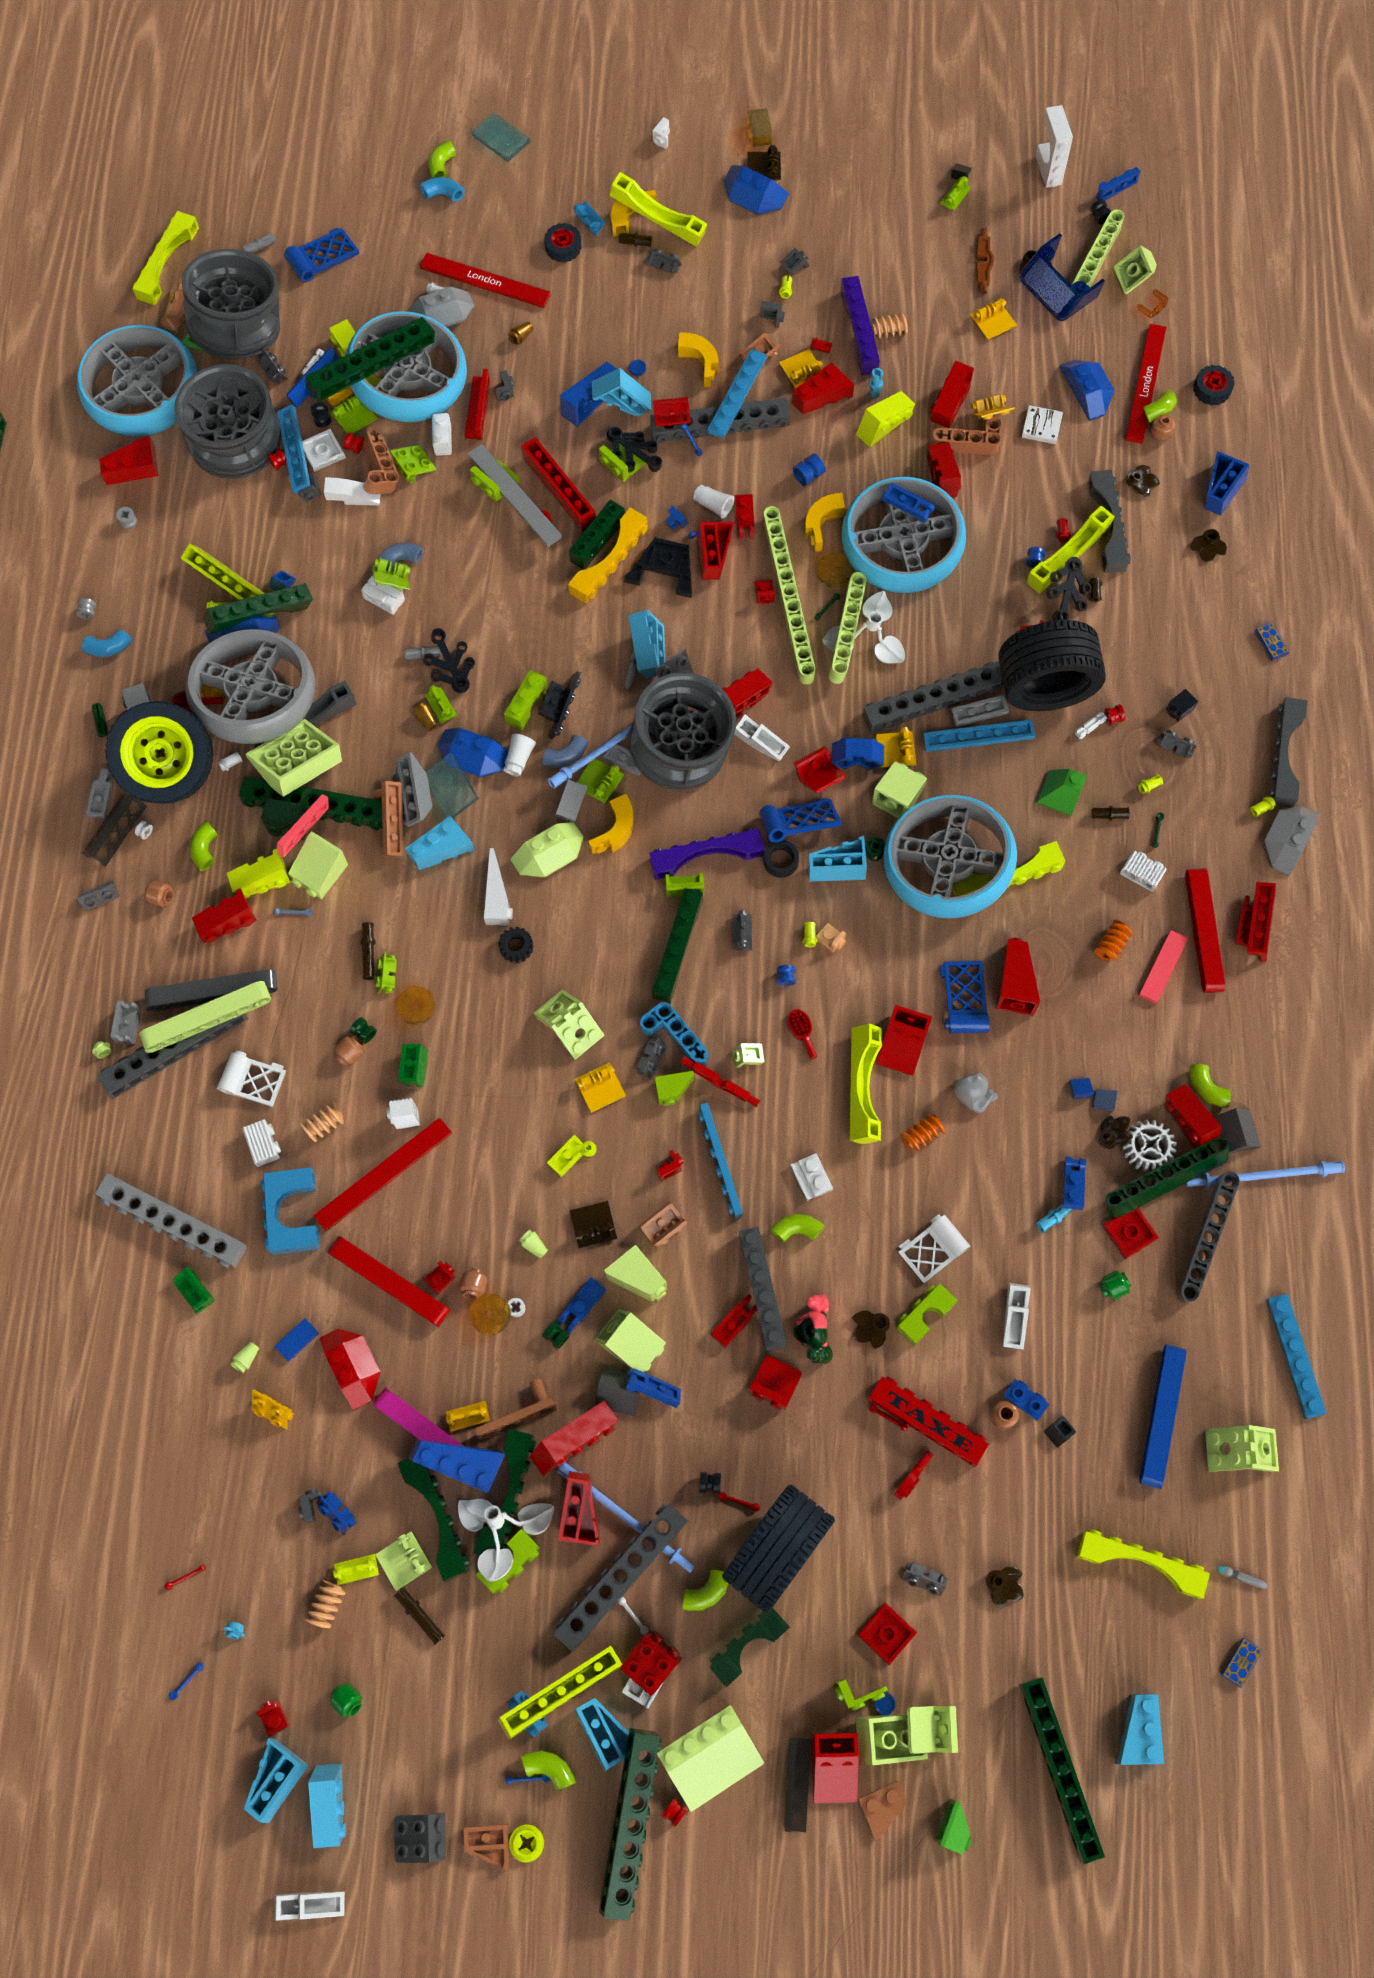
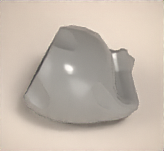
M980 1072L957 1079L953 1083V1091L957 1099L973 1112L982 1113L991 1102L998 1099L997 1093L993 1089H988L989 1083L987 1078Z

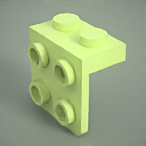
M956 1706L909 1707L907 1709L908 1748L910 1753H958Z

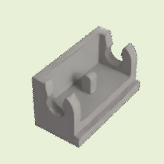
M568 779L555 818L568 822L576 820L587 789L586 785Z
M117 1000L110 1037L118 1044H136L142 1010L136 1003L131 1002V1005H128L123 1001Z

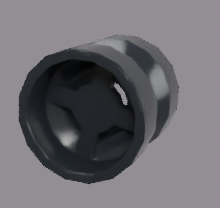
M1103 199L1096 201L1090 208L1091 213L1096 216V221L1100 225L1105 223L1111 212Z
M323 402L312 405L310 410L314 417L315 425L317 427L330 425L332 419L328 413L327 405Z
M700 1472L699 1493L712 1491L714 1494H720L721 1473L708 1474L707 1472Z

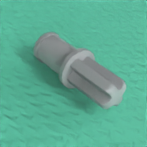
M270 233L260 239L255 238L254 241L243 245L242 248L244 251L253 254L260 250L263 251V248L275 243L276 239Z
M438 646L406 649L405 658L406 660L423 659L424 655L428 653L434 657H441V651Z

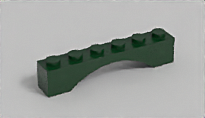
M304 583L207 608L203 620L209 633L213 634L228 630L241 622L264 614L275 612L293 613L308 609L313 597L307 584Z
M684 889L652 990V997L655 1000L670 1004L672 1002L687 945L703 903L702 892Z
M513 1429L508 1430L503 1448L508 1461L510 1483L507 1497L500 1510L501 1513L506 1512L511 1518L512 1515L517 1514L519 1503L516 1501L518 1494L522 1495L525 1482L522 1481L524 1473L528 1474L531 1465V1462L528 1461L529 1455L534 1451L537 1441H534L535 1437L533 1435ZM504 1519L503 1526L497 1529L500 1550L507 1549V1544L504 1543L506 1536L511 1535L513 1523ZM486 1526L479 1532L474 1554L481 1555L487 1549L496 1550L493 1532L489 1526Z
M409 1458L398 1462L397 1464L404 1482L418 1490L427 1499L436 1514L440 1533L436 1564L443 1582H448L468 1573V1566L471 1565L467 1555H463L460 1547L463 1544L459 1535H455L452 1527L455 1524L450 1514L447 1515L444 1507H447L443 1495L439 1496L436 1489L439 1487L436 1476H431L428 1467L418 1464Z

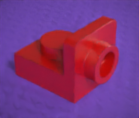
M773 580L755 581L757 604L774 602Z
M673 1150L669 1151L672 1163H663L657 1170L661 1182L682 1171L681 1165L683 1160L679 1153L675 1154Z
M441 1261L437 1263L438 1266L424 1279L438 1295L456 1278L453 1274L455 1270L447 1262L443 1264Z
M270 1700L260 1705L261 1710L256 1712L257 1717L260 1716L268 1737L290 1726L280 1702L273 1703Z

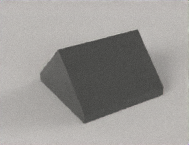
M1235 1108L1213 1116L1221 1125L1220 1138L1227 1140L1229 1154L1261 1147L1250 1109Z
M604 1367L598 1384L595 1406L605 1401L611 1411L631 1416L635 1415L640 1392L627 1390V1371Z

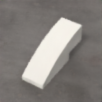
M325 477L324 495L326 500L344 501L345 505L380 506L381 494L367 493L363 489L364 483L349 479Z
M744 715L736 724L734 735L777 761H780L790 748L788 744L761 724L759 726L747 715Z
M1009 1283L1003 1347L1024 1350L1031 1290L1029 1285Z
M345 1892L274 1895V1919L277 1921L344 1916Z

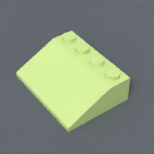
M306 719L302 720L287 734L265 742L246 753V757L271 788L283 797L342 762L339 744Z
M731 1705L660 1750V1752H657L659 1759L691 1812L765 1764Z

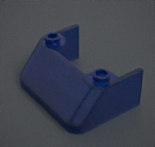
M1059 233L1038 249L1022 269L1020 281L1057 320L1065 321L1099 296L1105 280L1101 279L1092 287H1089L1083 281H1077L1072 285L1066 281L1049 263L1053 260L1062 235Z

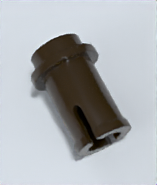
M1091 578L1090 582H1088L1092 587L1090 601L1099 602V600H1102L1101 586L1103 583L1100 578Z

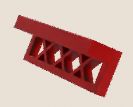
M483 368L482 377L473 376L465 439L483 440L490 388L488 369Z
M1256 882L1247 954L1261 956L1262 962H1267L1276 883Z

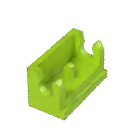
M703 873L693 876L673 877L665 874L667 897L682 896L685 888L702 892L704 895Z

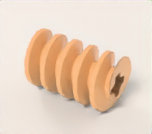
M900 313L899 317L893 314L892 319L890 315H887L885 319L883 316H880L879 320L876 317L872 318L871 327L874 338L877 334L878 338L881 339L883 333L885 338H888L889 333H891L892 337L895 336V332L899 336H901L902 331L905 332V335L908 334L907 321L903 313Z
M332 1102L333 1108L328 1105L325 1106L326 1113L319 1110L320 1117L313 1114V1121L305 1119L306 1126L300 1123L306 1134L314 1142L318 1141L316 1135L324 1137L323 1130L330 1133V1126L336 1129L337 1121L342 1125L344 1124L343 1115L334 1102Z
M322 1580L326 1587L319 1586L323 1594L315 1595L319 1603L311 1604L316 1610L308 1611L312 1619H305V1621L320 1628H331V1624L327 1620L335 1619L331 1611L337 1612L339 1610L334 1604L342 1603L338 1595H345L346 1592L342 1587Z

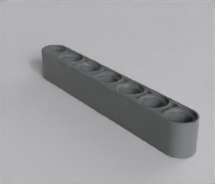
M271 969L148 988L144 991L146 1010L161 1011L205 1004L258 981H264L269 993H274L278 990L276 971Z
M1229 1171L1220 1175L1214 1186L1177 1289V1298L1183 1303L1195 1301L1200 1295L1239 1186L1240 1179L1235 1172ZM1225 1177H1229L1231 1179V1186H1227L1225 1184ZM1218 1195H1222L1225 1198L1224 1205L1218 1202ZM1212 1213L1218 1216V1223H1214L1211 1220ZM1205 1232H1209L1212 1235L1211 1242L1205 1240ZM1199 1250L1205 1254L1204 1261L1198 1258ZM1192 1269H1195L1199 1274L1197 1280L1191 1276ZM1185 1288H1189L1192 1291L1190 1299L1184 1295Z

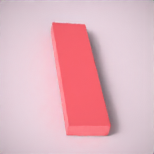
M322 794L277 843V854L279 856L285 857L329 809L327 796Z
M1170 930L1139 994L1140 997L1157 1004L1188 940L1187 937Z

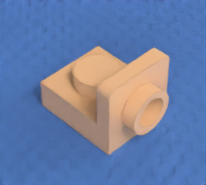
M829 923L816 935L818 941L831 952H834L837 948L841 949L846 942V933L844 931L840 933Z

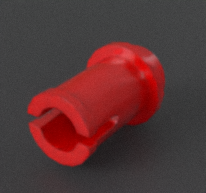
M818 337L816 339L812 338L810 348L813 351L819 350L830 354L832 342L819 340Z
M1060 518L1057 520L1058 533L1056 537L1060 542H1066L1071 536L1068 529V519Z

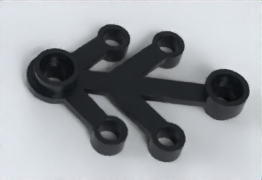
M611 427L607 431L606 438L612 443L613 453L620 460H622V452L620 451L619 444L625 447V464L628 466V472L635 470L636 463L633 461V454L646 462L652 472H657L661 469L662 459L659 456L654 455L650 457L640 450L647 449L648 452L655 453L658 448L657 442H644L645 435L640 431L636 433H623L619 427ZM634 439L635 442H629L627 440Z
M1077 557L1069 558L1064 568L1054 571L1050 575L1053 582H1058L1062 580L1064 575L1068 574L1067 581L1046 591V596L1049 599L1057 598L1059 593L1064 591L1060 610L1053 613V621L1069 619L1067 609L1071 596L1077 611L1081 612L1087 609V602L1081 600L1074 580L1076 578L1082 595L1089 594L1092 587L1089 583H1085L1081 574L1082 562Z
M436 628L431 633V641L438 645L445 661L435 658L432 654L428 653L424 655L423 663L426 666L435 665L450 671L452 677L442 674L438 669H434L431 672V679L434 682L443 681L450 684L457 693H465L470 685L467 677L470 670L474 668L475 660L472 657H467L464 660V668L460 675L457 667L463 654L467 652V644L463 641L459 642L456 647L457 651L452 659L444 642L446 637L445 631ZM439 636L441 637V640L435 639V637ZM459 646H464L465 649L461 650ZM426 658H431L432 661L428 662ZM470 661L472 665H467L466 662ZM437 673L439 677L436 678L433 674ZM462 683L463 687H459L457 684Z

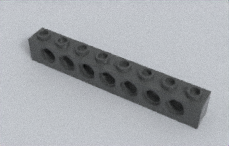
M787 398L743 403L727 434L790 425V410ZM720 406L690 410V423L687 424V429L692 438L714 436L708 433V427ZM650 415L653 441L664 443L666 441L688 439L686 432L681 428V424L656 427L654 415Z
M999 661L995 663L989 662L983 667L972 668L966 673L954 674L948 679H939L933 684L921 685L910 692L904 691L898 696H889L880 702L867 704L863 709V718L870 734L1004 689ZM914 700H919L921 703H916ZM897 706H903L904 709H899Z
M244 1013L197 1033L190 1038L178 1041L171 1049L167 1046L155 1052L147 1053L143 1046L139 1047L135 1053L122 1057L113 1066L105 1067L96 1076L107 1095L114 1099L248 1020V1017ZM159 1052L156 1058L151 1059L154 1053ZM142 1062L139 1068L134 1069L137 1063ZM124 1072V1076L121 1079H117L118 1075Z
M669 1503L667 1506L663 1504L656 1511L657 1517L653 1522L649 1520L641 1528L643 1533L640 1537L634 1536L627 1544L629 1549L624 1554L620 1552L612 1561L615 1565L610 1570L606 1568L598 1578L601 1581L595 1587L591 1585L585 1591L584 1595L586 1598L581 1603L577 1601L569 1610L571 1612L570 1616L567 1619L563 1617L555 1625L557 1630L554 1635L571 1652L576 1650L688 1523V1520L672 1504ZM662 1520L666 1521L669 1525L666 1533H661L658 1530V1523ZM646 1537L653 1538L654 1547L652 1549L644 1547L643 1541ZM632 1553L639 1555L640 1562L638 1565L630 1563L629 1557ZM618 1569H622L626 1574L625 1580L622 1582L615 1578V1572ZM604 1585L609 1586L611 1589V1595L608 1598L601 1595V1588ZM588 1602L596 1604L597 1610L594 1614L587 1612L586 1605ZM574 1618L582 1621V1628L580 1630H575L572 1627Z

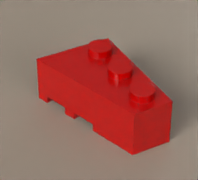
M150 435L99 459L101 475L106 485L159 476L155 446Z
M735 522L699 523L696 534L702 580L720 579Z
M241 888L236 890L237 894L233 897L221 899L222 903L215 908L210 906L192 917L203 943L214 942L220 936L230 935L235 930L241 927H248L257 921L249 901Z

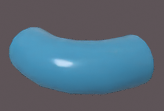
M445 177L431 178L419 184V189L427 200L436 195H446L452 201L457 202L465 194V189L460 184Z
M118 629L114 635L107 639L100 640L93 636L86 637L81 649L83 652L95 657H111L121 653L133 640L126 632Z

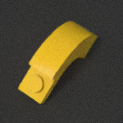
M655 190L645 191L646 194L657 201ZM615 200L611 209L613 237L619 236L620 233L630 234L628 218L635 212Z
M679 332L678 357L698 360L704 367V387L711 388V380H715V373H718V354L714 346L702 336Z
M834 493L822 497L808 511L805 524V538L810 537L811 546L814 545L815 552L822 551L823 539L820 529L822 524L830 519L844 517L845 504L843 493Z
M627 794L610 801V809L615 816L616 822L610 831L588 841L592 854L602 853L608 847H610L613 853L619 850L630 838L634 826L632 804Z

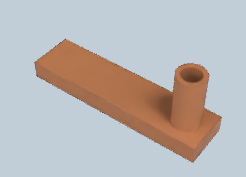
M383 781L381 782L382 789L376 790L373 793L375 800H382L383 856L402 857L401 782Z
M535 1379L530 1382L536 1404L475 1428L479 1440H486L556 1411L555 1402L552 1397L548 1398L542 1380Z

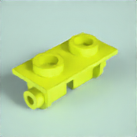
M375 1554L334 1564L335 1570H333V1575L337 1580V1585L379 1575Z

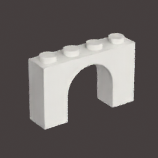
M1062 105L1045 109L1043 121L1048 133L1049 143L1038 144L1035 156L1046 188L1062 185L1073 139Z

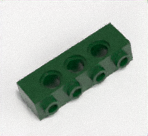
M609 500L569 550L570 562L585 570L620 527V519L625 514V508Z

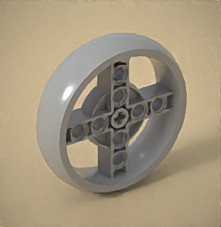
M257 629L228 633L209 643L192 662L185 684L189 709L204 728L220 739L239 744L264 743L290 732L309 712L316 689L315 673L303 650L293 641L280 634ZM256 654L252 661L239 663L232 668L222 665L236 657ZM280 658L288 661L298 669L301 675L299 688L278 682L277 676L273 671ZM204 684L223 690L228 703L220 716L207 709L202 703L201 691ZM269 705L281 708L268 716L245 720L249 712L262 710Z

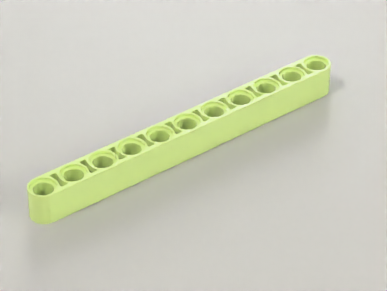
M769 506L764 510L763 524L797 675L802 684H811L815 677V664L779 509Z

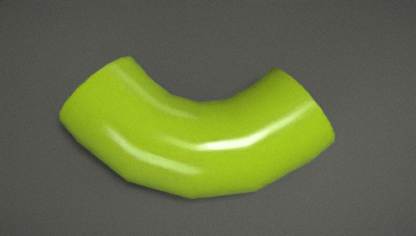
M450 140L437 146L430 154L428 169L431 178L446 177L447 171L444 165L449 159L456 157L455 149Z
M1172 390L1163 391L1158 400L1143 407L1149 423H1152L1158 416L1170 413L1175 408L1177 396Z
M207 821L201 824L193 833L190 842V856L195 866L201 872L206 871L214 864L215 859L211 856L208 847L210 842L218 836Z
M1204 1064L1191 1065L1189 1067L1191 1085L1197 1095L1208 1104L1228 1108L1231 1100L1230 1089L1218 1087L1212 1082L1209 1066Z
M793 1214L783 1217L769 1230L783 1243L790 1236L797 1233L804 1234L813 1241L823 1231L825 1225L809 1215Z
M710 1570L708 1582L699 1589L686 1588L683 1610L701 1611L717 1604L725 1595L729 1585L723 1580L722 1574L724 1571Z
M536 1751L521 1755L528 1777L536 1774L546 1775L552 1780L556 1791L576 1783L568 1764L556 1754Z

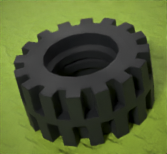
M510 927V930H504V934L500 935L498 941L501 955L511 963L513 961H516V963H519L521 960L522 962L526 961L525 958H529L530 953L533 952V941L530 933L526 932L524 928L519 929V927H515V929ZM513 939H521L524 942L523 948L518 951H511L508 948V944Z

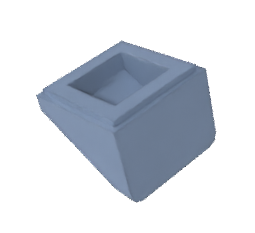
M1097 1089L1093 1108L1112 1113L1116 1106L1118 1091Z

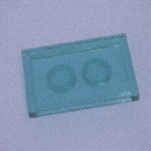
M493 113L472 131V137L506 162H509L530 143V138L496 113Z
M448 754L426 772L429 787L446 817L451 816L452 819L479 799L453 754Z

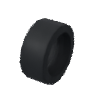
M785 840L778 843L772 842L764 852V867L774 877H788L797 870L799 852L791 842ZM777 850L787 851L792 856V863L786 868L775 867L770 862L771 854Z

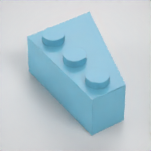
M618 368L592 381L593 400L601 399L606 401V405L609 406L614 404L619 406L621 411L637 417L651 411V393L622 369Z
M648 610L628 615L637 670L646 679L658 676L655 668L666 662L664 625Z
M451 816L405 848L408 858L418 870L439 864L441 861L449 858H457L458 855L475 851L473 842Z
M864 836L849 843L848 841L843 842L842 845L834 848L828 847L809 853V882L866 880L867 863Z
M1132 1694L1116 1764H1164L1158 1694Z
M596 1698L576 1708L574 1712L603 1771L623 1761L629 1732Z
M272 1738L267 1740L263 1759L259 1763V1771L256 1779L253 1780L244 1810L260 1823H269L309 1766L281 1742Z
M342 1763L317 1765L308 1782L313 1848L340 1846L343 1837H346V1824L343 1823Z

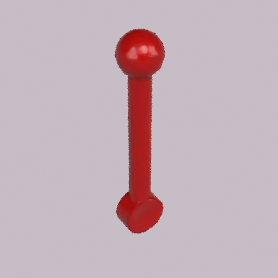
M876 1405L870 1406L869 1410L871 1413L879 1414L899 1426L902 1431L908 1430L906 1423L898 1422L878 1410Z
M725 1492L718 1494L720 1500L726 1499L750 1507L756 1512L760 1510L758 1503L752 1504L728 1496Z
M205 1565L172 1582H166L164 1585L165 1589L171 1590L174 1585L206 1570Z

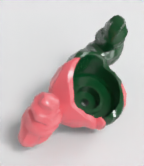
M824 1294L811 1295L806 1301L811 1311L799 1317V1320L795 1322L797 1326L794 1328V1337L800 1345L811 1347L807 1351V1358L812 1363L828 1364L833 1358V1352L826 1342L828 1339L826 1317L829 1301Z

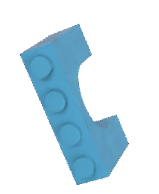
M309 1167L264 1173V1180H261V1188L263 1192L265 1191V1199H262L263 1210L266 1211V1218L263 1220L264 1229L267 1230L268 1238H265L266 1250L272 1255L320 1249L319 1229L315 1225L288 1228L281 1225L278 1218L279 1207L285 1198L296 1193L316 1191L314 1170Z

